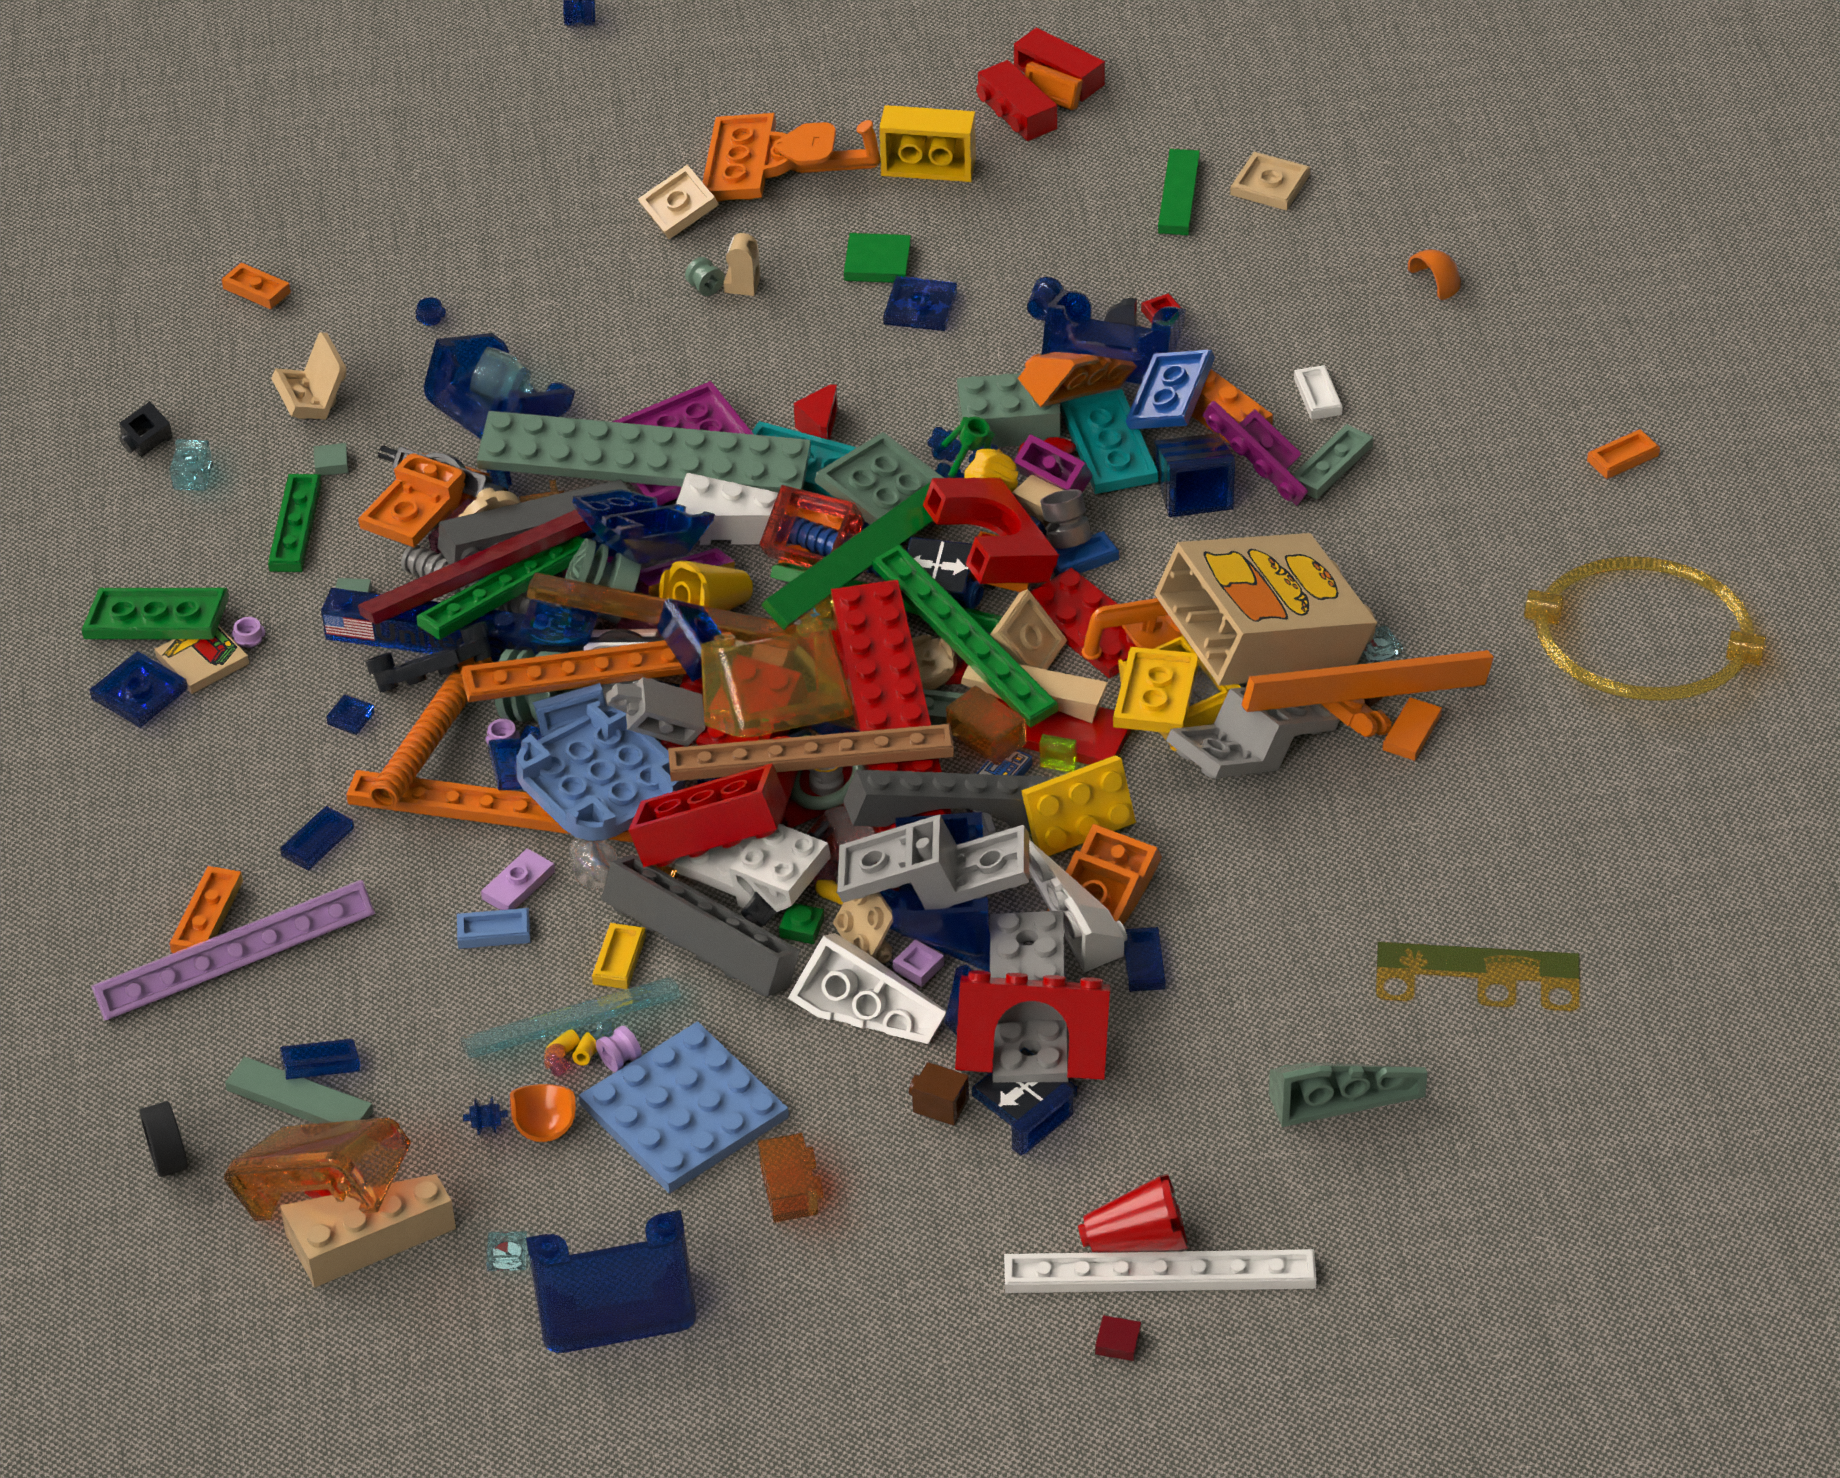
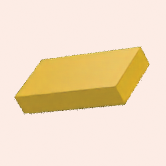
M610 923L592 974L594 985L621 989L629 988L646 938L645 927Z

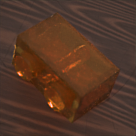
M976 685L946 706L947 724H950L952 735L995 765H998L1026 744L1025 719L1020 713L1011 710L999 702L994 695L986 693Z
M803 1133L758 1140L759 1165L773 1223L818 1215L817 1199L824 1198L820 1175L813 1176L812 1169H816L815 1154L812 1146L806 1147Z

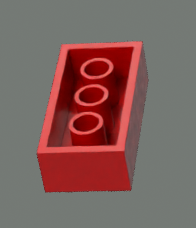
M773 763L643 800L639 804L628 831L643 867L651 865L663 867L671 864L679 857L689 855V857L694 858L705 854L714 847L722 845L723 848H730L739 844L742 839L753 836L760 839L770 836L778 829L788 800Z

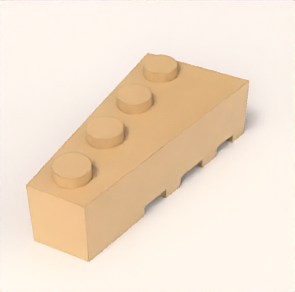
M437 1174L280 1205L285 1234L314 1288L456 1229L452 1200Z

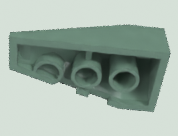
M1316 1062L1284 1065L1279 1068L1270 1069L1269 1096L1281 1126L1286 1127L1423 1098L1426 1096L1427 1071L1425 1067Z

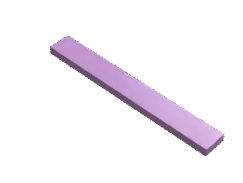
M359 880L94 984L91 988L103 1019L108 1020L374 915L375 912L364 882Z

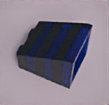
M1219 433L1154 440V464L1158 471V483L1169 517L1234 510L1235 458Z

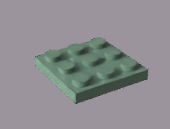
M882 432L818 471L815 483L871 525L931 482L932 478L943 477L886 433Z

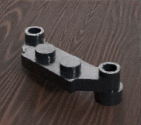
M486 621L461 629L463 644L399 665H395L391 652L372 657L365 661L370 675H374L379 692L381 693L398 687V683L406 681L408 686L422 682L427 679L426 674L437 670L439 675L453 672L459 669L458 664L472 657L475 662L492 657L494 653L488 639L490 632Z

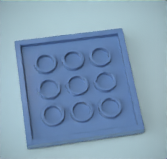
M698 1021L579 1094L580 1105L669 1194L789 1118L788 1107Z

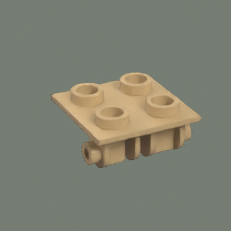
M877 892L861 899L844 902L833 921L841 937L862 949L880 963H886L892 958V947L884 938L896 916L881 893Z

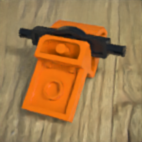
M382 445L379 450L389 453V455L378 452V457L393 463L396 480L358 518L360 529L414 548L438 522L457 518L462 514L469 504L477 499L480 491L486 488H493L495 492L507 491V488L493 484L490 474L465 466L459 459L443 453L425 454L404 447H399L398 450Z

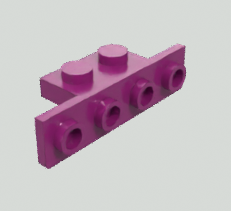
M1212 401L1202 415L1206 419L1207 425L1214 432L1221 433L1229 441L1231 448L1237 454L1244 455L1253 464L1255 471L1261 477L1268 478L1277 487L1278 493L1285 500L1292 501L1298 506L1308 493V490L1288 469L1300 458L1302 453L1256 409L1238 424L1218 403Z

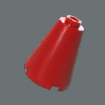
M1169 1174L1161 1175L1084 1215V1224L1078 1225L1083 1247L1090 1246L1093 1253L1181 1251L1188 1249L1179 1205L1176 1203L1175 1197L1172 1196V1193H1175Z

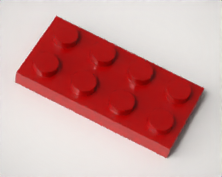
M1072 567L1030 592L1067 638L1065 644L1080 656H1082L1081 652L1093 612L1100 607L1117 604ZM1122 626L1104 628L1099 644L1102 650L1101 656L1095 660H1085L1110 679L1119 673L1118 660L1127 661L1130 647L1137 646Z

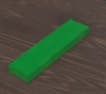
M1169 149L1158 222V233L1189 235L1200 150Z
M288 474L268 560L269 572L303 571L322 485L321 474Z

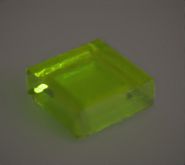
M1042 734L1040 740V767L1065 772L1074 771L1077 765V740Z

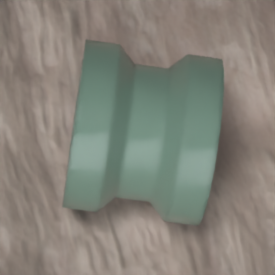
M698 257L693 260L685 272L686 281L690 285L695 286L698 292L704 296L715 294L724 283V273L718 267L713 266V263L706 257Z

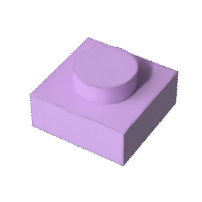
M916 939L893 960V971L920 987L927 983L944 966V955Z

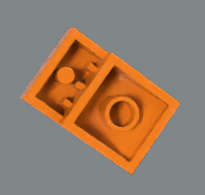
M1093 824L1081 850H1075L1066 872L1109 910L1115 921L1119 920L1124 925L1145 892L1162 856L1155 846Z

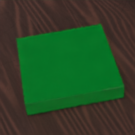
M849 233L844 266V281L906 283L911 235Z

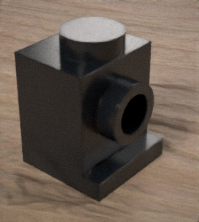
M150 401L119 423L121 431L119 439L121 444L129 453L136 451L141 457L163 441L172 439L170 422Z

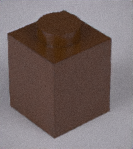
M927 1062L921 1074H915L910 1083L909 1095L912 1096L913 1112L954 1126L969 1100V1076Z

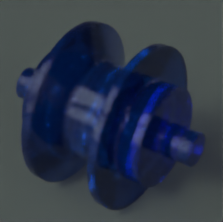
M491 1096L489 1104L480 1105L477 1098H474V1106H469L470 1114H463V1122L471 1121V1128H477L478 1136L481 1134L483 1127H491L493 1132L497 1134V1126H502L501 1118L508 1117V1110H501L500 1103L494 1104L493 1096Z

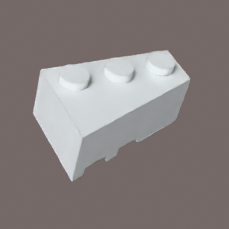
M687 473L672 514L669 545H679L680 540H700V545H710L711 540H731V545L773 544L776 522L781 515L783 494Z

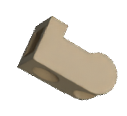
M738 233L732 238L726 254L729 268L723 283L724 293L755 296L760 281L758 244L751 235Z

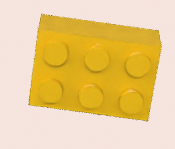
M884 106L879 127L881 176L962 182L972 181L976 162L975 111Z

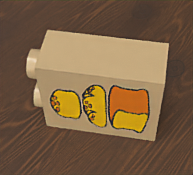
M1311 533L1177 542L1154 593L1219 686L1247 683L1250 676L1357 665L1366 644L1374 636L1377 624L1371 609L1362 603L1342 576L1338 565L1333 560H1330Z

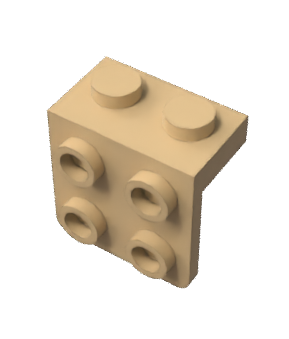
M320 332L304 371L275 368L271 379L291 417L326 420L331 407L335 405L339 386L346 377V365L343 363L328 333Z

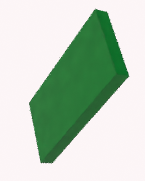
M99 588L81 629L84 639H214L229 600L228 589Z

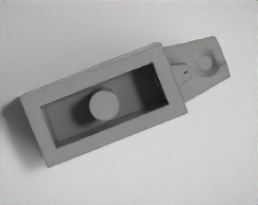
M644 677L636 684L616 683L606 693L607 705L626 713L627 730L686 747L705 730L702 694Z

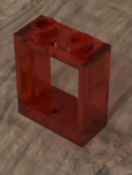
M781 485L759 546L770 558L810 568L822 560L824 556L785 547L799 508L843 518L831 552L861 532L863 515L854 502Z

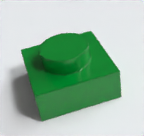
M793 903L792 906L787 908L781 921L779 938L814 945L825 919L824 909Z

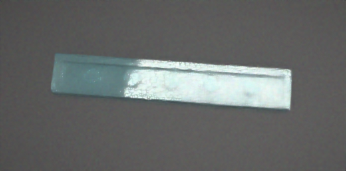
M671 977L460 1037V1041L466 1055L469 1058H475L678 999L681 995L678 984Z

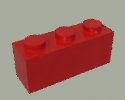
M1037 27L1014 43V66L1018 70L1025 73L1026 65L1034 62L1083 80L1079 98L1081 102L1105 85V61Z
M1009 60L978 72L976 91L979 99L989 105L998 117L1003 118L1013 131L1018 132L1027 142L1057 129V104Z

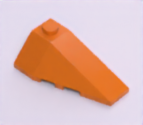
M1053 352L1044 355L1036 354L1029 358L1025 363L1026 368L1018 379L1040 407L1120 388L1137 366L1131 361L1087 354Z

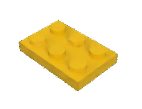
M1130 647L1114 711L1113 727L1169 733L1173 728L1185 727L1199 665L1197 654Z
M1117 755L1021 790L1033 843L1047 856L1084 843L1093 824L1116 831L1136 823L1122 758Z

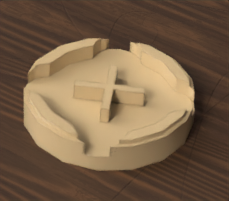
M921 635L912 638L923 689L933 690L947 682L954 674L957 666L955 651L940 636V639H932L931 635Z

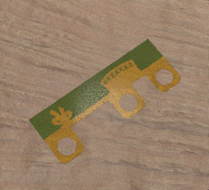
M1378 942L1376 995L1383 1000H1411L1414 997L1415 974L1478 978L1477 1000L1484 1006H1513L1516 1002V980L1541 982V1005L1545 1009L1574 1011L1579 1007V953ZM1400 978L1407 984V990L1401 995H1391L1384 990L1383 984L1387 979ZM1491 984H1501L1507 988L1509 994L1503 1001H1492L1486 997L1485 989ZM1554 988H1564L1571 993L1572 999L1566 1005H1556L1549 1000L1548 993Z

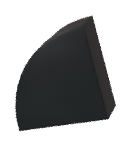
M1126 298L1110 307L1106 313L1103 325L1134 330L1137 323V299Z

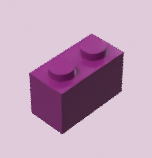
M1031 434L1014 459L1021 475L1028 478L1032 474L1063 490L1077 489L1083 493L1093 476L1084 461Z

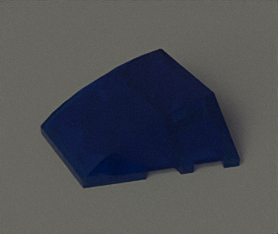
M624 489L573 496L572 501L579 515L593 532L612 549L638 564L687 556L714 521L715 516L714 513L707 511L694 515L686 513V506L680 504L659 506L657 505V498Z

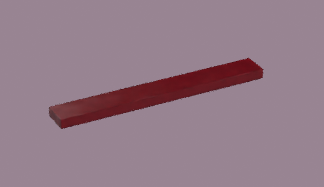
M589 503L358 605L360 615L377 625L604 525L609 521L607 511Z

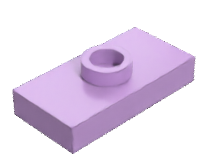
M526 849L481 891L482 900L500 910L516 909L555 873L554 863Z

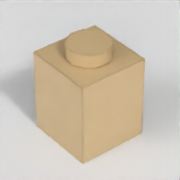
M1031 474L1012 494L1040 531L1045 532L1050 522L1044 520L1040 500L1049 494L1062 491L1063 489Z

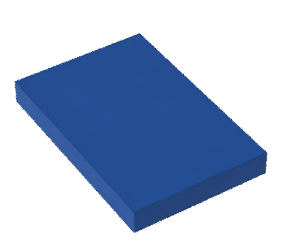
M1212 350L1153 354L1125 421L1128 428L1144 429L1188 426L1215 360Z

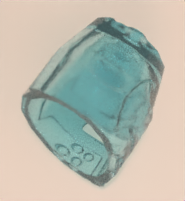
M487 347L474 370L470 392L478 398L498 406L501 403L517 406L523 397H529L533 390V385L530 384L531 371L519 363L517 357L499 349Z

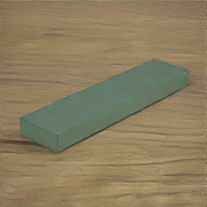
M245 1056L225 1081L226 1090L353 1138L356 1137L374 1112L373 1105L370 1102Z

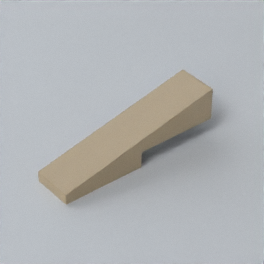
M1019 664L1058 703V710L1060 712L1089 723L1093 722L1103 700L1108 682ZM968 665L961 684L1002 699Z

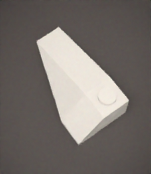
M1029 840V874L1049 910H1063L1064 937L1082 970L1087 972L1123 957L1124 941H1127V934L1123 924L1119 920L1115 921L1109 910Z
M836 933L822 937L788 999L818 1018L851 1024V1026L877 1030L889 1035L930 1044L948 1013L868 953Z

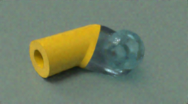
M601 1021L597 1024L596 1029L586 1032L572 1055L574 1062L581 1066L587 1065L592 1056L598 1053L596 1041L602 1037L612 1036L616 1029L615 1025L609 1021Z

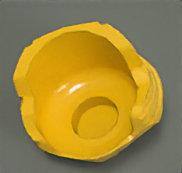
M1000 449L977 450L975 459L964 472V478H1001L1011 492L1018 485L1016 464L1012 458L1004 454Z

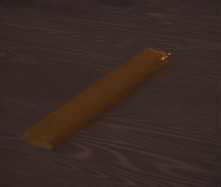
M540 573L534 574L527 591V597L530 599L705 634L731 632L732 638L735 640L795 651L801 634V625L792 624L783 630L775 620Z

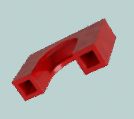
M932 478L923 507L937 525H976L1000 535L975 536L966 565L980 584L1041 583L1050 581L1053 570L1057 565L1059 554L1001 478Z
M973 970L969 971L968 976L961 975L955 1070L992 1073L995 1029L1001 1016L1016 1004L1036 1001L1053 1007L1061 1014L1069 1030L1067 1077L1105 1080L1110 985L1103 984L1102 979L1091 977L1081 978L1080 983L1065 982L1066 977L1058 975L1043 976V981L1028 980V975L1023 973H1007L1006 978L991 977V972Z

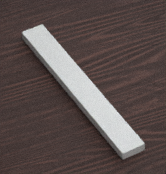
M1314 1249L1004 1254L1005 1293L1316 1289Z

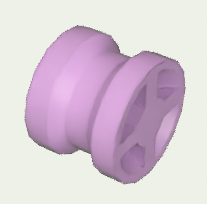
M625 1026L616 1028L612 1036L602 1037L596 1041V1048L600 1058L613 1072L623 1068L626 1061H634L642 1055L636 1037Z

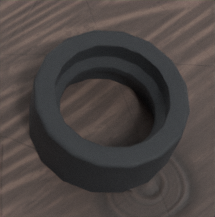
M165 1101L141 1108L139 1110L141 1122L157 1175L163 1177L187 1170L186 1153L170 1102Z

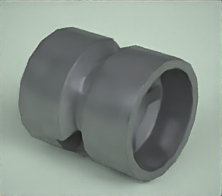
M1062 490L1049 494L1040 500L1044 520L1050 522L1046 529L1049 542L1053 548L1074 547L1091 539L1092 534L1088 518L1082 516L1086 508L1080 490Z

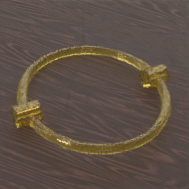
M1612 557L1575 567L1557 578L1545 592L1530 589L1524 609V617L1535 620L1536 633L1544 651L1561 670L1591 688L1611 695L1636 700H1679L1712 691L1735 677L1746 663L1760 666L1766 643V636L1754 634L1752 619L1747 609L1727 586L1693 567L1653 557ZM1648 570L1675 575L1709 590L1730 608L1736 617L1740 631H1731L1726 652V659L1731 661L1717 673L1684 685L1645 687L1612 681L1579 666L1557 646L1550 632L1549 623L1559 624L1564 597L1560 594L1577 581L1609 571Z

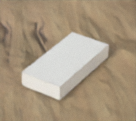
M1325 365L1294 370L1295 383L1311 420L1342 415L1343 406Z

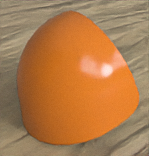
M1428 249L1410 257L1408 261L1409 272L1416 273L1423 269H1431L1437 284V297L1440 300L1450 298L1459 291L1461 287L1460 274L1455 261L1448 254L1439 250Z
M535 1084L517 1088L510 1093L512 1121L516 1129L527 1139L536 1142L553 1141L565 1134L573 1123L576 1111L574 1092L567 1087L553 1084Z

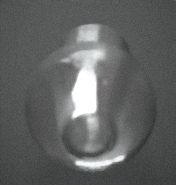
M580 838L575 839L569 848V855L572 858L571 869L576 881L589 889H603L611 861L619 859L616 850L603 841H587Z

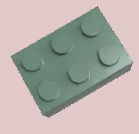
M1021 373L957 378L959 422L961 423L963 417L970 418L975 416L984 419L989 424L990 431L995 434L991 442V448L1020 446L1027 440L1030 434L1043 441L1050 437H1060L1059 404L1040 407L1019 381L1018 377Z

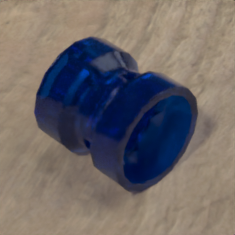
M564 0V25L574 26L576 23H583L585 26H594L595 0Z
M1041 277L1036 280L1032 294L1027 302L1028 313L1033 318L1041 321L1053 319L1057 314L1059 304L1064 295L1062 284L1052 277Z

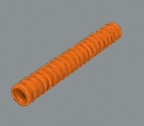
M473 657L464 660L458 664L459 669L451 672L411 731L402 741V744L370 787L369 795L376 805L384 809H391L398 804L403 794L407 791L465 707L468 699L461 675L462 666L492 663L491 657L477 662L474 661Z

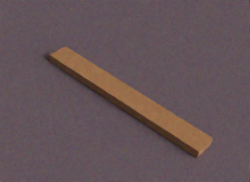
M950 724L677 747L668 748L672 782L726 777L773 763L776 772L948 758L954 757V745Z

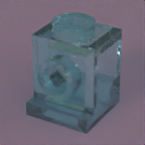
M176 439V450L170 467L173 489L205 491L213 466L209 441Z

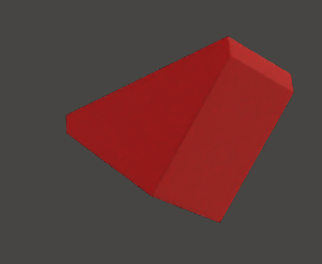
M830 384L794 402L796 429L802 433L831 440L838 411L837 385Z

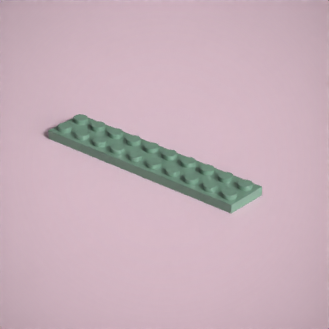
M489 411L476 461L478 469L608 481L621 479L623 482L682 487L686 474L691 473L782 493L783 497L802 498L811 452V440Z

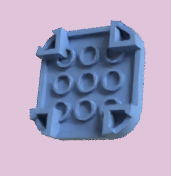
M600 701L587 704V714L538 740L531 734L521 741V749L516 758L517 781L523 790L565 831L576 838L587 841H603L628 830L641 801L684 789L686 780L671 782L668 750L654 737L627 730L626 713L611 706L600 707Z

